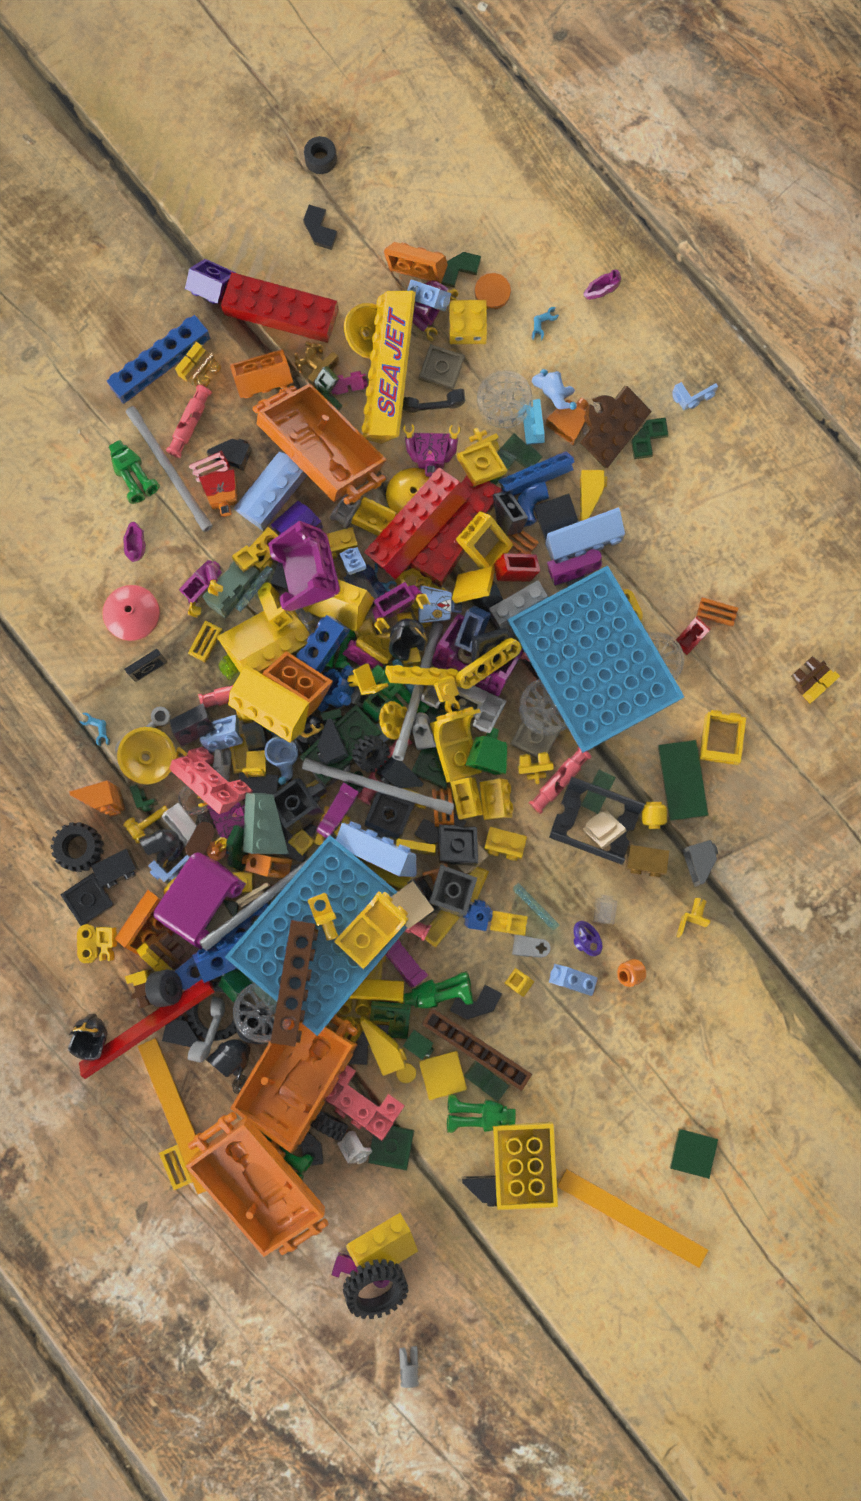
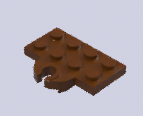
M624 386L615 399L607 395L594 397L592 399L593 402L600 404L601 407L599 413L595 411L594 406L591 404L586 407L584 419L591 429L580 444L604 468H608L652 412L628 386Z

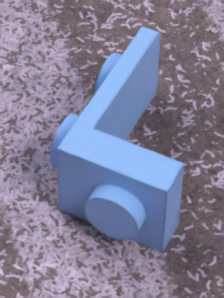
M412 279L410 280L407 291L416 292V302L446 312L447 306L450 303L451 293Z
M680 382L675 385L672 396L683 410L693 409L700 404V401L704 399L709 400L714 397L718 385L715 383L691 397L683 383Z
M358 547L350 548L340 553L347 574L351 575L366 569Z
M186 855L169 873L164 868L159 867L157 861L153 860L148 865L152 869L150 873L157 880L161 878L163 882L168 884L173 878L177 877L190 857Z
M554 964L549 983L592 996L597 977L566 966Z

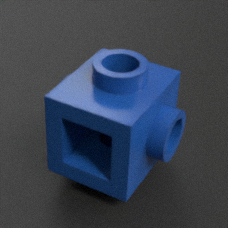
M482 900L470 902L467 914L463 916L465 918L464 925L470 929L487 931L488 922L492 920L491 908Z

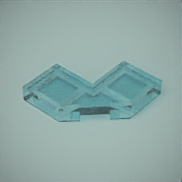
M269 566L263 569L235 606L238 611L241 612L267 580L273 569Z

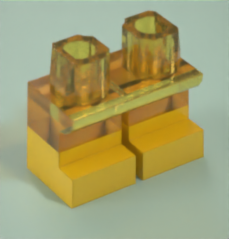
M196 342L186 354L187 357L185 356L175 370L179 377L193 386L202 385L207 388L211 379L206 374L209 371L215 375L218 374L221 370V365L215 360L212 353L207 352L203 349L202 345Z

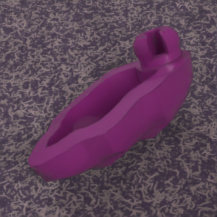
M615 269L593 280L583 293L584 297L587 300H592L613 293L621 283L620 272Z
M131 522L123 537L124 553L130 561L136 562L144 556L146 543L144 541V531L136 522Z

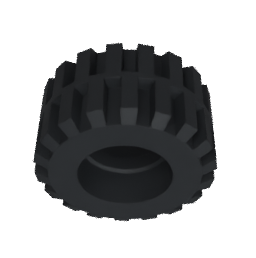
M71 822L69 825L61 826L62 830L55 832L57 836L52 838L54 845H51V849H53L51 854L52 857L56 858L55 862L60 864L62 868L73 872L89 871L92 865L96 864L97 861H101L100 855L104 854L102 849L104 842L101 841L102 836L97 833L96 829L81 822ZM82 836L87 842L86 852L79 858H72L68 851L69 844L75 837Z

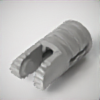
M216 749L214 751V770L228 782L230 779L231 751Z
M412 1346L410 1349V1362H407L405 1347L399 1348L400 1385L403 1388L419 1386L417 1346Z

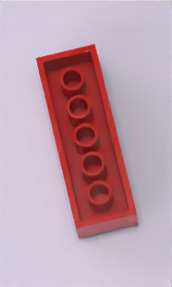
M234 272L231 273L221 303L223 314L226 316L329 343L339 311L337 300Z
M438 468L387 527L382 530L380 535L369 545L364 553L377 566L396 580L471 496L470 492L460 481L441 468Z
M466 475L462 484L470 492L471 496L409 564L410 569H416L422 576L430 578L439 587L443 586L465 552L456 541V538L479 511L489 515L494 508L493 495L502 492L501 488L489 481L473 486Z

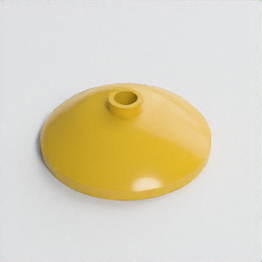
M361 303L348 312L344 323V331L351 348L362 357L370 359V354L373 350L372 337L376 326L374 320L378 307L373 303Z
M407 468L392 477L386 490V500L391 510L398 514L416 494L411 493L410 490L414 488L418 492L430 477L425 475L424 469Z
M140 727L130 731L123 737L117 750V761L122 773L131 781L144 785L154 784L166 778L171 772L169 768L172 760L176 759L175 747L171 739L164 732L153 727ZM145 754L148 755L149 760L144 761L142 759V756Z

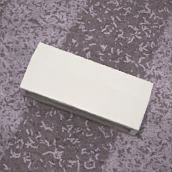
M177 803L172 808L166 810L162 818L171 830L178 834L180 840L184 843V847H186L197 825L182 805Z

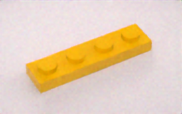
M395 665L386 666L385 673L390 683L434 685V683L448 676H453L456 683V676L459 671L451 668L438 669L435 667L420 668L418 666L403 667Z

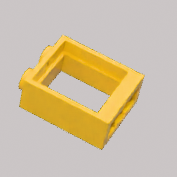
M481 511L456 538V541L480 569L491 566L494 568L493 564L503 553H508L514 545L492 516ZM490 528L499 539V542L483 558L474 547V544Z
M719 710L707 712L704 717L699 759L730 765L740 764L746 717H741L739 713L722 714V711ZM711 721L737 725L734 754L707 750Z

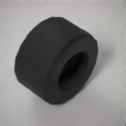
M318 136L306 143L304 158L308 169L315 174H326L333 170L337 162L335 145L330 139ZM318 152H324L327 154V156L322 159H317L314 157V155Z
M167 969L156 971L149 975L145 984V992L149 1002L155 1007L171 1006L178 1003L182 996V982L175 971Z

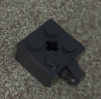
M298 778L273 794L279 819L285 829L292 835H295L325 814L318 802L321 801L320 798L328 791L321 782L314 787H308Z
M377 792L364 826L377 832V837L402 839L415 808V803ZM393 811L394 818L386 819L385 813Z

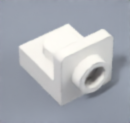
M349 1131L342 1141L337 1143L347 1163L362 1164L372 1153L371 1148H363L355 1131Z

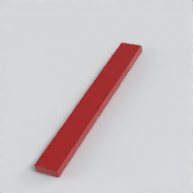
M200 980L182 992L178 1003L160 1007L105 1044L100 1058L92 1061H80V1076L87 1079L214 993L212 980L205 983L203 980Z

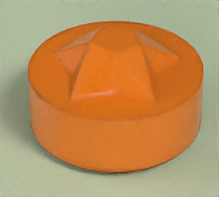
M213 841L207 848V854L213 860H221L226 855L227 850L225 848L220 852L219 849L223 845L221 843L215 844L216 841Z

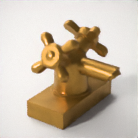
M306 341L305 345L308 347L306 348L305 358L299 359L297 352L294 353L295 366L300 374H303L302 366L305 365L313 370L307 378L308 382L315 387L314 381L323 367L328 366L333 371L340 363L338 355L333 351L325 360H322L316 355L317 352L323 354V350L320 349L322 344Z

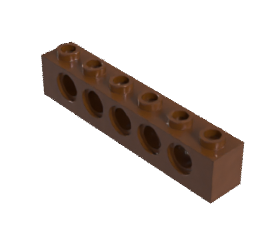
M291 920L270 1043L293 1047L296 1046V1043H300L302 1031L298 1030L299 1022H304L305 1010H301L302 1003L307 1002L309 991L305 989L306 981L310 982L312 969H308L309 961H314L315 955L312 943L317 941L319 930L315 929L314 923ZM299 938H305L308 941V945L303 949L298 948L296 945V941ZM296 958H302L305 962L304 966L300 969H296L293 966V961ZM298 978L301 981V986L298 989H292L289 986L291 979ZM290 998H294L298 1002V1006L294 1010L286 1007V1002ZM285 1019H292L294 1021V1028L285 1030L282 1026Z
M431 1008L421 1024L520 1091L524 1089L533 1075L434 1008Z

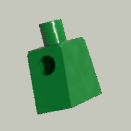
M493 728L491 733L487 732L486 736L474 739L465 766L495 776L506 774L507 743L497 740L498 729Z

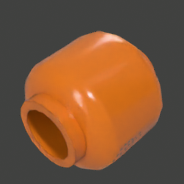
M637 959L623 962L617 970L618 980L626 987H634L642 983L646 979L644 964Z

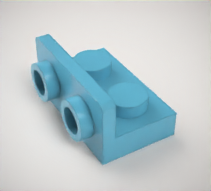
M540 399L533 400V407L522 410L527 445L545 443Z

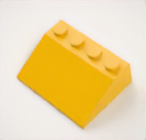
M262 611L220 634L217 638L240 673L248 665L262 674L286 651L296 657L297 653L302 648L304 649L308 643L307 639L311 634L292 611L287 612L294 621L279 631L268 621L265 611Z
M552 1122L493 1126L497 1210L558 1207L554 1124Z

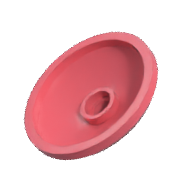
M127 585L116 589L109 595L103 607V620L106 627L114 636L122 640L135 641L148 636L155 629L159 621L160 609L156 598L150 591L141 586ZM127 607L132 608L130 612H126Z

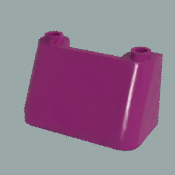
M298 521L268 543L272 559L283 563L289 593L285 592L280 597L282 609L294 611L330 599L340 592L329 540L323 530Z
M457 614L439 641L432 659V664L435 668H451L460 672L469 665L460 661L458 657L460 647L454 645L464 616ZM521 648L520 653L508 662V665L501 666L474 686L499 697L524 652L523 648Z
M194 853L187 860L156 907L154 917L195 947L203 949L199 941L210 934L205 927L225 897L234 898L240 895L246 883L219 862L202 853Z

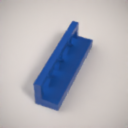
M565 451L498 480L502 492L510 490L514 496L535 483L547 482L574 470L572 463H575L574 457Z

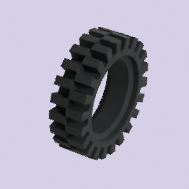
M377 1259L373 1260V1265H370L369 1261L366 1262L365 1268L359 1265L357 1267L358 1272L352 1270L350 1272L351 1277L347 1276L345 1279L346 1283L343 1284V1294L350 1313H354L356 1317L361 1316V1319H366L368 1315L369 1319H374V1315L377 1314V1317L381 1318L383 1312L386 1315L391 1314L390 1309L397 1310V1304L401 1306L404 1303L403 1299L407 1298L408 1284L399 1264H394L391 1260L387 1263L386 1259H382L379 1264ZM380 1280L393 1282L392 1287L378 1297L361 1298L358 1296L359 1292L370 1283Z

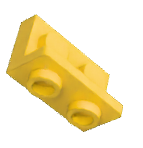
M353 527L326 534L333 559L337 558L340 553L345 552L347 549L358 547Z
M500 778L479 782L484 820L512 818L514 807L510 800L511 785L508 780Z
M490 827L484 850H487L489 855L498 857L499 854L506 855L508 860L517 861L523 857L527 836Z

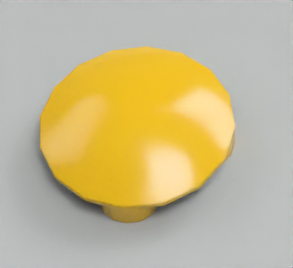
M389 701L384 704L379 716L381 729L386 737L390 739H399L407 712L406 707H401L395 701Z

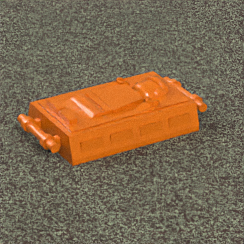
M311 383L296 390L294 385L280 389L279 393L268 399H262L257 405L253 406V411L258 413L256 424L333 502L346 494L348 496L343 499L345 504L348 505L351 502H356L362 495L372 489H377L386 480L383 474L378 477L376 475L387 459ZM369 481L367 484L356 490L357 487Z
M337 1015L330 1020L339 1026L337 1031L326 1025L317 1036L299 1022L298 1030L302 1031L300 1043H296L295 1047L269 1042L230 1108L242 1118L248 1116L261 1132L272 1139L270 1143L283 1158L286 1153L279 1149V1147L282 1146L292 1153L302 1143L311 1127L310 1125L316 1119L325 1104L324 1101L332 1092L339 1080L340 1074L345 1070L357 1047V1044L344 1035L348 1032L355 1036L358 1033V1029L353 1027L351 1022L343 1020ZM285 1019L282 1024L285 1030L293 1029L294 1021L292 1019Z
M234 1112L229 1113L227 1116L223 1115L216 1124L203 1133L195 1135L193 1140L188 1143L190 1150L199 1147L200 1150L195 1153L185 1167L263 1257L280 1247L279 1252L281 1255L293 1252L297 1249L298 1245L313 1235L317 1236L329 1225L327 1219L323 1218L325 1206L248 1116L232 1125L231 1122L237 1119V1115ZM221 1129L225 1131L211 1142H206L207 1139ZM308 1228L306 1231L295 1237L297 1234Z

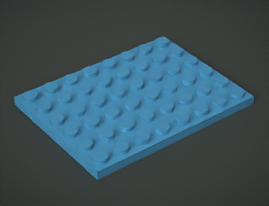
M608 565L507 619L508 624L582 753L587 752L685 697Z
M329 835L225 958L275 1001H278L291 920L314 923L315 929L319 930L317 941L312 943L315 955L314 961H309L308 969H312L310 982L306 981L305 989L309 991L307 1002L302 1003L301 1010H305L304 1022L301 1023L318 1036L407 927L404 925L375 958L362 969L334 942L337 938L329 941L326 940L322 926L317 925L314 920L308 899L322 893L327 894L332 910L336 915L333 923L339 936L372 901L378 891L382 894L386 892L390 897L398 891ZM317 900L314 904V908L317 911H322L326 906L323 900ZM299 938L296 941V945L298 948L303 949L308 945V941L305 938ZM296 958L293 961V966L296 969L302 968L305 964L302 958ZM293 978L290 980L289 986L292 989H298L301 986V981L298 978ZM290 998L286 1002V1007L290 1010H294L298 1006V1002L294 998Z

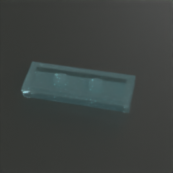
M519 883L513 887V891L551 930H555L559 926L555 919Z

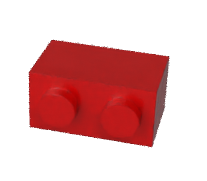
M503 553L493 564L497 581L531 582L540 572L537 554Z

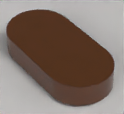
M202 822L195 827L185 847L188 857L197 852L205 854L215 833L214 827L210 823Z

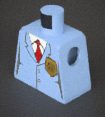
M427 586L420 587V591L427 595L430 605H423V609L419 607L418 621L420 623L450 620L451 612L461 613L462 602L454 603V601H451V592Z

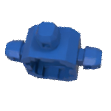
M350 665L345 666L342 673L335 669L322 673V675L333 682L317 708L321 712L325 711L329 704L336 708L350 704V696L353 694L355 687H350L349 684L352 682H347L350 675H354L353 667Z

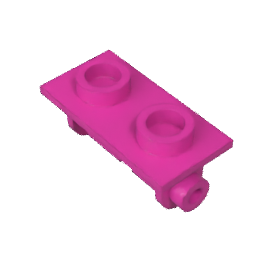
M356 371L350 373L351 377L343 378V375H338L339 381L331 393L336 395L347 393V385H351L352 391L365 389L364 387H368L367 380H363L362 376L366 374Z
M350 640L348 643L349 647L342 653L360 666L367 663L371 669L378 664L381 667L383 666V663L357 647V640Z

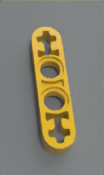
M513 638L504 640L462 669L456 676V683L464 689L471 688L516 657L521 651V644ZM496 654H499L500 657L498 661L493 662L494 656ZM484 664V670L478 673L479 666Z

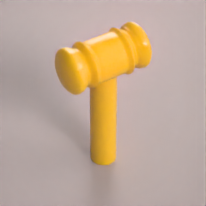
M164 805L139 824L135 821V818H130L124 822L123 826L130 833L136 844H140L138 838L146 835L143 830L161 818L168 809Z

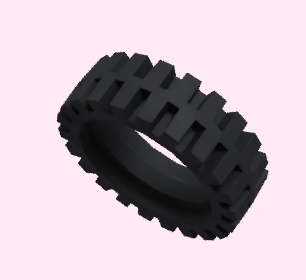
M212 982L214 991L225 993L220 988L219 982ZM243 996L234 1002L236 1013L233 1022L227 1028L217 1031L213 1041L224 1040L237 1033L236 1022L238 1016L246 1009ZM198 1003L187 1010V1019L192 1030L197 1035L206 1039L209 1029L199 1020Z

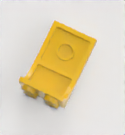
M469 707L460 711H454L436 717L437 721L430 723L446 782L482 772L465 766L473 745L470 722L475 714L481 712L480 709L474 710L473 707Z
M378 891L365 909L334 941L362 969L375 958L409 920L406 910L400 905L396 907L392 903L393 899L386 892L382 894Z

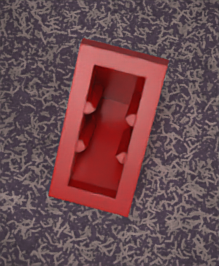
M696 616L673 643L688 655L711 629Z

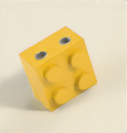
M450 300V344H486V300Z

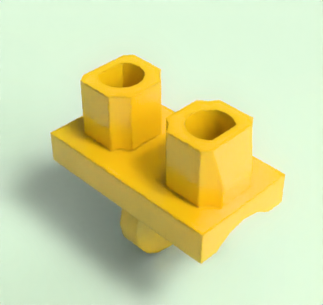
M475 428L473 429L474 435L469 437V441L477 440V442L464 449L468 450L491 442L494 449L498 451L500 450L497 442L499 437L495 433L482 439L483 436L487 435V431L479 432Z
M548 752L537 753L539 763L531 764L530 754L520 755L519 774L534 772V774H527V780L535 779V784H540V778H546V772H538L554 770Z
M493 911L490 930L525 936L528 916Z

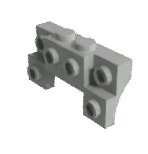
M428 685L420 701L438 709L442 702L439 701L434 685ZM472 686L469 689L457 687L459 695L455 696V700L460 705L458 710L473 707L474 710L480 709L481 712L473 716L475 717L473 726L481 731L491 733L506 704V700L476 686Z

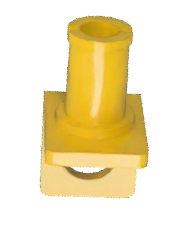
M368 663L354 669V675H350L347 682H353L349 684L350 687L359 686L362 695L376 693L388 686V683L376 684Z
M248 751L246 753V769H243L246 777L266 776L265 751Z
M322 893L309 898L308 904L317 925L322 926L326 940L329 941L337 938L338 934L333 923L336 915L332 910L327 894ZM317 900H323L326 903L322 911H317L314 908Z
M701 898L694 899L691 914L685 912L681 917L676 937L679 938L683 934L686 921L703 927H707L710 924V920L702 917L707 903L706 900L703 899L700 902Z

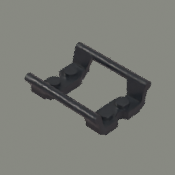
M571 776L561 802L564 812L556 815L549 838L623 865L630 842L626 834L628 831H634L638 817L645 804ZM586 790L624 804V812L617 818V821L627 831L610 844L611 848L609 851L570 838L567 835V831L573 827L581 807L580 796Z

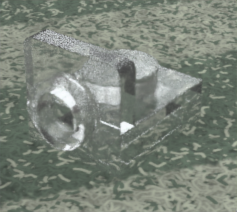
M303 608L295 611L298 619L305 625L309 633H314L318 628L321 618L312 615L309 611L306 613Z

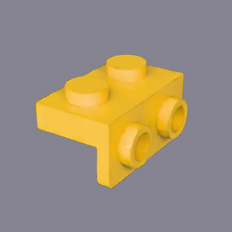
M363 497L361 505L353 516L351 523L379 536L397 513L390 508Z

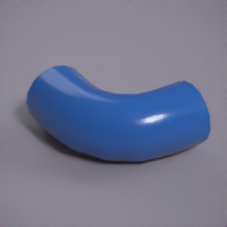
M545 481L527 487L518 497L517 502L528 516L524 527L536 522L533 506L538 502L549 499Z

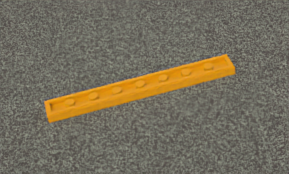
M154 1038L139 1045L138 1049L184 1163L187 1165L195 1153L200 1150L199 1147L190 1150L188 1147V1143L193 1140L196 1133L158 1039ZM188 1170L197 1195L205 1192L204 1187Z
M567 1168L557 1185L563 1191L700 1268L709 1251L702 1245Z

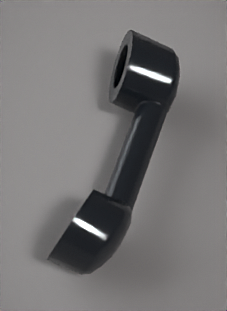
M456 389L446 395L447 401L419 403V400L416 398L404 397L402 409L406 412L415 413L424 410L458 408L466 401L465 390Z

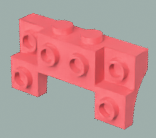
M204 747L191 749L188 751L187 756L173 759L169 769L218 814L228 812L235 804L245 799L246 793H252L253 791L245 782L241 780L228 782L209 765L214 762V756Z
M347 1065L325 1101L336 1108L334 1112L339 1116L350 1118L352 1120L350 1123L357 1129L364 1128L383 1141L405 1105L389 1094L380 1107L372 1103L348 1085L356 1071Z

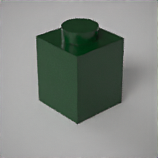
M381 691L372 693L364 701L362 711L377 723L380 720L379 716L382 707L391 700Z
M238 968L221 975L219 982L220 988L233 1003L245 995L252 985V982Z
M414 1029L403 1047L423 1060L424 1057L429 1058L434 1048L432 1045L434 1043Z

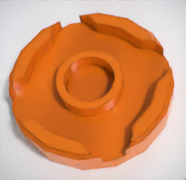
M488 273L480 277L476 282L475 299L486 300L487 309H499L509 301L511 294L510 283L501 274Z

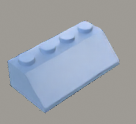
M278 452L233 509L263 531L308 475L287 454Z
M618 507L548 533L545 545L551 560H554L555 563H560L575 556L584 555L589 550L595 549L600 551L605 545L620 543L625 535L620 509Z
M351 821L350 824L342 823L336 841L352 854L398 876H416V854L410 852L411 849L401 844L397 846L393 844L394 840L387 837H377V832L369 829L366 831L360 829L361 825Z

